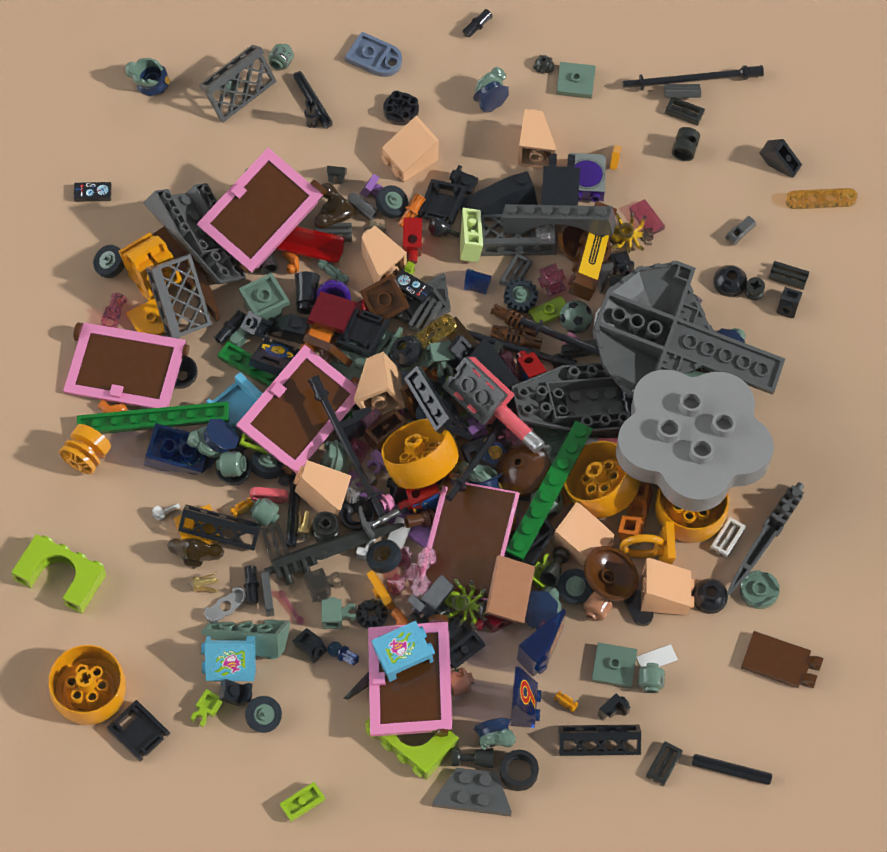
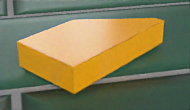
M615 145L610 163V169L616 170L618 167L622 149L619 145Z

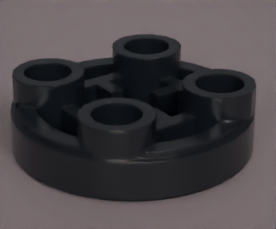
M397 90L393 91L383 104L385 118L395 125H407L419 114L418 99L408 93Z

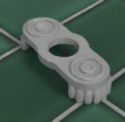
M370 471L365 472L370 484L374 483L377 485L376 474ZM359 477L354 479L347 488L344 500L348 503H357L360 495L365 491L364 487H357L355 485L361 482Z
M241 587L233 588L232 593L220 598L211 608L206 607L204 610L205 618L209 622L215 623L225 616L231 615L236 608L245 602L246 592L244 589H241ZM229 602L231 609L229 611H222L220 609L221 603Z

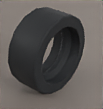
M519 749L512 750L504 756L500 765V777L505 786L511 790L523 791L532 787L537 781L539 766L534 755ZM520 759L528 762L531 766L529 778L525 781L511 779L507 772L511 761Z

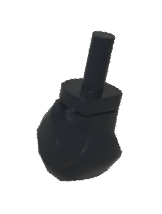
M439 217L433 218L429 223L428 229L434 237H446L448 234L456 237L460 235V233L451 230V224L442 221Z

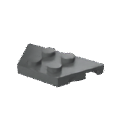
M444 273L426 283L433 287V292L430 294L429 299L433 298L436 299V302H442V308L435 320L451 312ZM405 295L410 308L393 317L409 324L421 303ZM427 303L426 307L424 308L423 312L421 313L420 317L418 318V320H417L415 326L417 325V323H418V321L420 320L422 314L424 313L425 309L427 308L428 303ZM433 306V307L431 308V310H430L428 316L426 317V319L424 320V322H423V324L421 325L420 328H423V327H424V325L426 324L428 318L430 317L431 313L433 312L435 306Z
M456 768L432 804V807L509 817H511L512 813L496 772Z

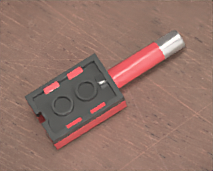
M464 357L456 368L457 374L451 375L442 387L482 425L492 424L497 418L530 450L538 453L544 447L545 442L506 406L515 394L475 357Z

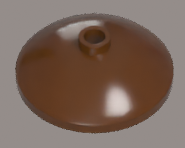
M563 225L558 233V245L562 253L574 263L578 259L575 255L578 248L581 247L579 241L582 234H585V231L574 226ZM610 241L608 242L603 263L611 253Z
M524 443L514 445L507 449L496 463L495 471L502 474L498 478V482L501 483L504 490L519 492V497L533 494L539 489L551 467V460L543 448L538 453H534Z
M601 546L592 550L586 557L584 563L586 579L591 588L601 597L611 601H624L635 593L639 583L638 572L633 561L624 552L614 547Z

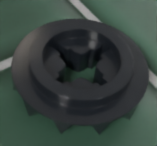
M374 598L364 600L363 603L358 605L356 611L358 623L366 629L368 627H381L388 617L386 606ZM376 608L375 614H376L377 616L372 615L371 617L368 618V612H367V611H368V610H369V611H372L373 609Z

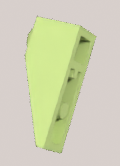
M462 208L460 260L479 262L483 248L481 210Z

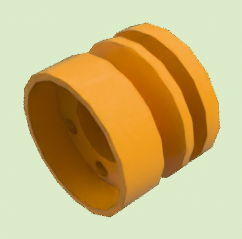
M78 424L70 434L71 440L65 441L64 446L59 450V454L74 469L91 475L95 472L96 467L99 466V459H103L111 449V444L97 430L85 424Z

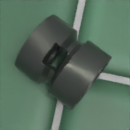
M690 127L678 129L671 152L672 155L681 161H691L694 159L696 147L700 140V133Z
M320 512L313 519V533L317 543L339 536L338 519L331 512Z

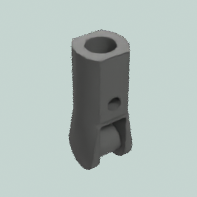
M350 193L348 195V200L356 211L369 221H373L378 215L376 208L357 193Z
M747 216L727 233L725 239L731 240L735 246L756 226L755 220Z

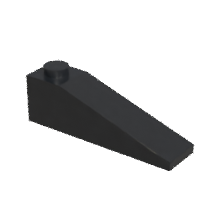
M528 171L509 176L464 197L460 208L461 211L462 208L481 210V215L503 214L505 204L538 205L534 185Z

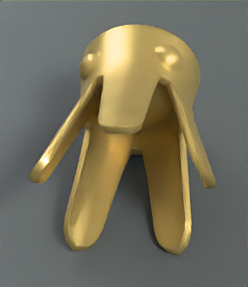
M308 510L302 517L298 511L299 528L297 535L303 537V541L305 538H311L313 531V519L309 525L310 512Z
M217 572L202 577L194 576L193 583H188V585H193L194 592L209 591L218 593V590L215 588L203 586L217 583L218 579L209 577Z

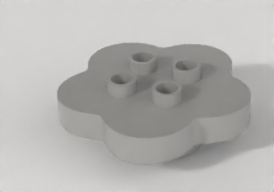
M657 370L642 377L635 387L631 404V416L623 423L619 431L616 458L621 468L628 475L639 481L658 485L665 497L677 507L699 512L712 509L720 504L730 488L746 486L761 479L769 468L774 444L768 429L754 417V395L749 386L739 377L725 372H710L693 378L678 371Z

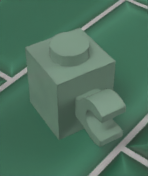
M451 341L430 343L424 349L427 366H437L438 377L444 375L443 370L447 371L448 376L453 374V369L449 364L455 360V357L447 350Z
M329 597L326 600H321L322 629H342V619H356V614L348 612L349 610H356V604H347L342 609L341 599Z

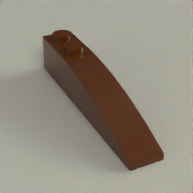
M164 227L152 234V236H159L166 243L174 259L188 254ZM192 258L207 310L217 322L220 319L213 292L199 264ZM187 260L181 261L178 267L179 270L186 272L189 266ZM179 272L181 279H183L184 274ZM187 277L184 285L189 290L192 289L194 282L193 279Z

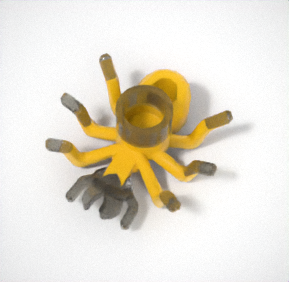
M633 211L630 212V223H623L619 214L616 213L615 216L620 226L615 225L610 239L615 243H621L612 246L613 250L622 248L625 242H628L627 253H630L632 240H634L637 249L643 251L644 248L639 245L638 238L644 245H652L650 241L654 239V236L650 235L654 234L652 232L653 228H646L638 232L644 226L647 218L646 215L643 216L640 225L634 230Z

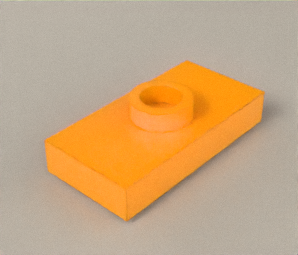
M371 570L367 573V576L374 586L372 591L376 598H381L385 606L391 611L396 605L379 576Z

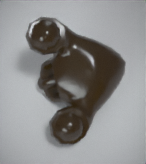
M321 184L327 191L323 197L328 199V201L325 202L318 215L315 216L314 223L316 227L326 229L334 224L342 223L356 214L353 205L341 196L332 184Z
M174 538L167 543L168 550L172 554H180L184 564L193 569L200 567L205 559L219 560L224 555V550L220 545H209L196 538H185L182 540Z

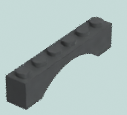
M505 204L501 217L506 233L523 234L537 226L563 224L586 230L593 235H613L616 225L613 206Z

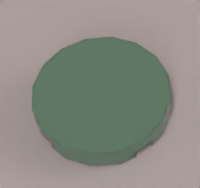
M760 570L749 572L740 585V595L743 601L755 609L771 607L779 596L778 581L768 572L765 573Z

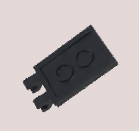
M550 153L549 166H543L541 205L578 206L580 168H575V155L568 154L567 167H556L557 154Z

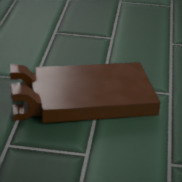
M754 631L741 669L799 688L800 683L814 688L817 675L807 673L809 667L819 671L824 658L810 656L811 650Z

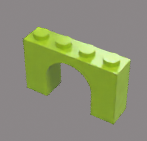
M36 534L12 570L13 579L32 588L41 572L47 566L54 563L70 565L76 571L72 584L63 596L65 606L82 614L106 577L104 565L96 560H88L80 552L74 553L70 551L64 544L58 545L54 543L48 536Z
M369 717L365 722L366 733L371 737ZM448 731V736L438 737L435 734L427 743L421 746L406 745L396 735L371 737L381 741L384 749L389 752L393 751L401 763H407L418 777L423 776L426 780L451 754L453 748L459 745V737L451 731Z

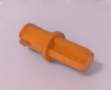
M416 193L408 207H405L406 211L398 222L400 227L403 228L404 217L414 218L415 215H418L417 212L426 200L423 196Z

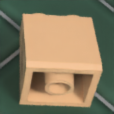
M525 109L519 142L518 165L535 168L549 166L550 153L555 154L556 146L543 111Z
M416 116L382 147L381 159L385 165H389L392 168L393 174L397 178L399 177L405 182L438 161L439 140Z
M373 226L370 230L367 229L363 233L362 257L373 282L376 283L391 274H394L396 278L407 264V252L376 226Z
M384 352L366 359L354 396V402L361 409L371 407L372 421L385 416L394 408L398 411L406 407L399 390L403 386L401 371Z
M307 460L304 466H300L293 484H296L295 492L318 513L327 511L337 517L342 508L351 475Z
M576 502L555 530L553 547L566 548L570 552V558L584 566L586 557L595 548L615 546V534L580 503Z
M647 558L641 575V611L688 615L690 608L694 607V596H691V590H694V579H691V571Z

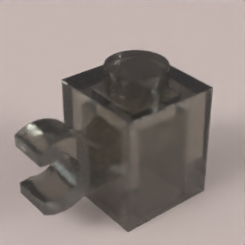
M323 568L304 574V581L313 602H321V600L329 598L331 596V587L338 589L343 586L342 581H334L335 578L339 577V572H333L331 575L326 576Z

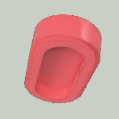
M253 487L250 489L249 497L253 501H257L259 498L261 500L268 498L274 503L281 504L288 501L289 492L277 488Z

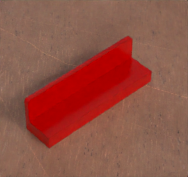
M296 226L275 250L339 263L344 253L345 237Z

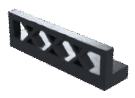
M186 504L182 512L178 531L254 551L261 524ZM185 518L193 519L197 526L192 529L183 527ZM207 523L213 524L216 531L211 534L206 533L202 526ZM226 528L232 529L235 536L230 539L225 538L221 531ZM245 533L254 535L252 544L244 543L240 536Z
M639 724L558 725L560 756L641 755V729ZM588 740H593L597 744L593 749H586L583 746ZM608 740H614L617 743L613 749H607L603 744ZM628 740H637L636 749H627L624 744ZM564 741H574L577 744L572 750H564Z

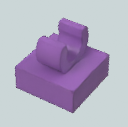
M373 174L360 194L365 198L369 193L376 197L383 188L381 185L376 184L380 177Z
M474 417L467 419L468 429L473 435L470 442L488 434L486 426L480 422L477 423Z
M375 449L371 453L372 460L367 462V468L369 469L375 465L377 468L373 472L376 475L380 474L381 470L386 474L388 471L384 465L382 455Z

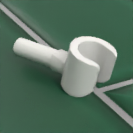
M176 504L164 510L160 506H156L152 510V515L161 521L165 518L166 514L179 509L180 505Z
M376 539L369 541L365 548L358 546L356 558L365 560L369 548Z

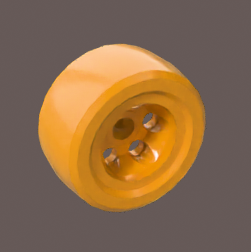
M428 419L416 420L400 427L387 438L381 450L382 459L390 477L395 484L405 489L424 488L440 481L454 468L459 457L457 445L450 431L445 429L441 434L436 432Z
M597 441L585 445L564 484L566 493L575 505L576 502L580 503L596 518L609 517L621 512L634 500L640 486L639 480L631 477L621 468L616 458L617 444L610 441ZM613 475H617L615 479H611ZM608 486V489L603 491V488Z
M660 487L655 496V514L660 527L663 528L666 521L674 522L675 539L681 542L697 543L710 539L718 533L728 515V493L720 504L706 510V515H701L695 511L675 509V505L665 497ZM691 514L693 518L688 519L685 515Z
M80 645L65 651L57 658L49 674L48 689L51 701L65 719L80 725H95L111 718L123 704L126 695V678L119 661L108 650L95 645ZM93 672L99 673V675L95 676ZM75 680L76 683L71 686V682ZM100 683L106 684L104 689H100L98 686ZM81 693V697L75 699L74 694ZM91 694L96 695L95 700H89L88 697Z

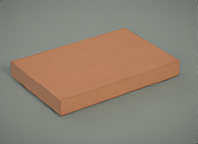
M498 555L496 557L485 613L523 624L535 566Z

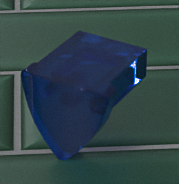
M468 268L465 274L464 290H471L486 295L492 276Z

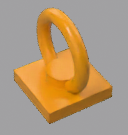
M666 521L658 536L639 534L624 539L620 543V550L627 556L634 558L658 556V561L672 565L676 559L674 522ZM640 542L654 543V548L649 550H634L628 548V546Z

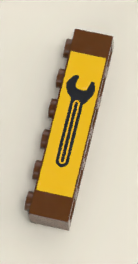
M596 201V203H595L594 206H609V205H606V204H604V203H601V202H599V201ZM613 207L614 214L616 215L617 209ZM584 230L585 234H582L579 241L581 247L578 248L575 255L578 259L574 262L571 270L574 274L570 276L568 285H570L568 293L590 301L597 288L610 235H593Z

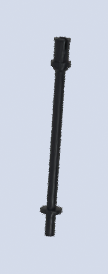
M743 65L739 70L644 79L641 74L639 79L622 81L623 88L639 87L643 91L644 86L730 77H741L747 80L749 77H763L764 69L763 65L751 67Z
M524 317L520 319L519 324L536 330L534 334L536 336L541 332L600 357L597 347L542 325L543 320L536 323Z
M434 320L431 327L441 329L440 327L445 323ZM468 330L477 341H482L486 337L490 344L494 345L496 341L503 343L504 349L517 353L525 351L527 354L533 352L540 360L550 362L554 368L563 365H576L577 360L563 357L559 353L554 355L546 354Z
M319 375L310 378L308 383L315 394L314 398L322 403L368 495L365 498V502L371 501L378 517L384 515L385 512L377 498L381 493L374 492L328 400L329 391L325 390Z
M513 399L506 406L517 415ZM501 421L493 429L459 478L454 477L450 480L452 487L445 496L446 500L452 501L458 492L466 490L465 481L504 429L505 425Z

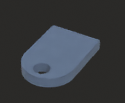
M361 32L346 54L345 61L374 75L388 77L400 70L402 55L397 47ZM394 61L397 64L394 66L388 65V62Z

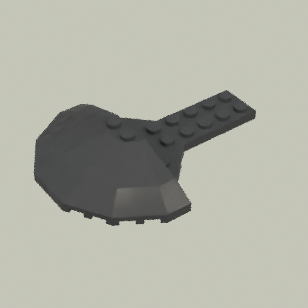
M677 260L665 264L657 263L652 266H638L618 283L608 288L593 329L602 366L627 397L633 399L637 383L642 377L653 371L673 370L684 374L699 368L712 372L729 373L742 379L748 386L772 395L775 392L785 358L714 332L690 285L695 267Z

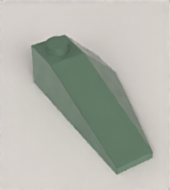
M269 619L264 620V624H253L251 620L239 625H235L234 622L208 623L201 630V634L211 636V638L216 640L246 641L247 636H255L256 655L267 657V659H277L285 651L290 621Z

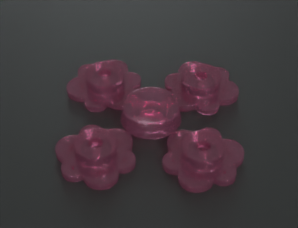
M404 546L402 549L400 548L402 558L397 567H406L405 576L394 574L393 578H389L386 582L388 586L387 591L394 596H398L401 590L405 589L404 583L408 579L413 581L410 587L413 595L419 597L424 595L428 591L427 589L431 587V581L428 580L427 576H421L420 567L428 569L431 565H434L437 562L436 551L431 550L430 547H425L418 554L419 560L417 564H410L413 554L408 546Z

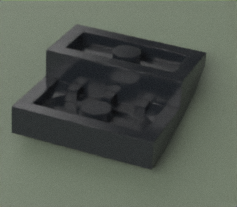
M371 407L352 411V419L339 421L349 442L363 436L365 430L372 426ZM336 433V440L341 443V441H340V439H339V437H338V435H337V433Z
M461 615L448 624L450 666L454 669H457L486 646L476 631L471 630L466 622L460 623Z

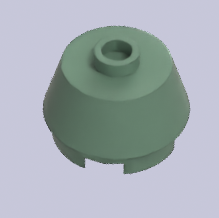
M337 440L334 442L327 441L323 448L326 451L323 459L321 458L320 465L347 474L352 463L342 443Z

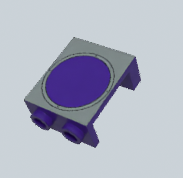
M569 153L575 155V168H580L578 201H604L606 155Z

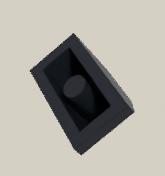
M784 139L768 140L759 153L768 166L791 178L796 175L802 166V163Z
M294 314L274 318V325L268 336L305 344L303 339L307 328H310V324L307 323L308 318Z

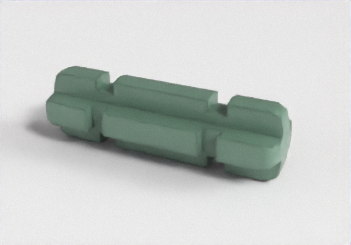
M321 259L318 261L317 266L321 270H325V273L334 280L341 281L344 284L348 283L349 276L341 273L342 271L333 264L328 263L329 261Z

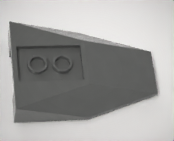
M207 183L193 185L187 193L172 195L169 189L154 191L143 204L218 285L246 278L245 272L238 267L240 263L197 226V223L218 202Z
M602 363L563 365L511 387L512 393L515 394L513 399L517 416L524 423L570 432L575 421H578L593 428L591 435L618 438L621 426L631 416L630 411H624L617 383L603 368Z

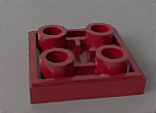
M320 291L307 319V323L343 334L356 307V302Z

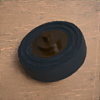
M387 539L373 544L366 555L369 567L374 572L380 574L394 570L402 558L399 546L394 541Z

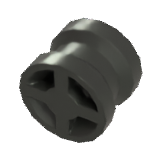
M758 277L750 278L745 288L746 297L755 301L762 298L765 290L764 281Z

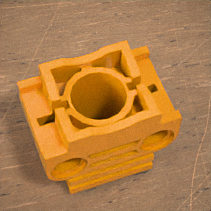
M149 232L119 250L129 278L136 283L139 291L148 301L154 298L146 267L156 266L174 259L166 243L159 236H152V233ZM168 266L162 268L163 277L168 279L173 269ZM176 271L172 281L180 284L182 279L179 272Z

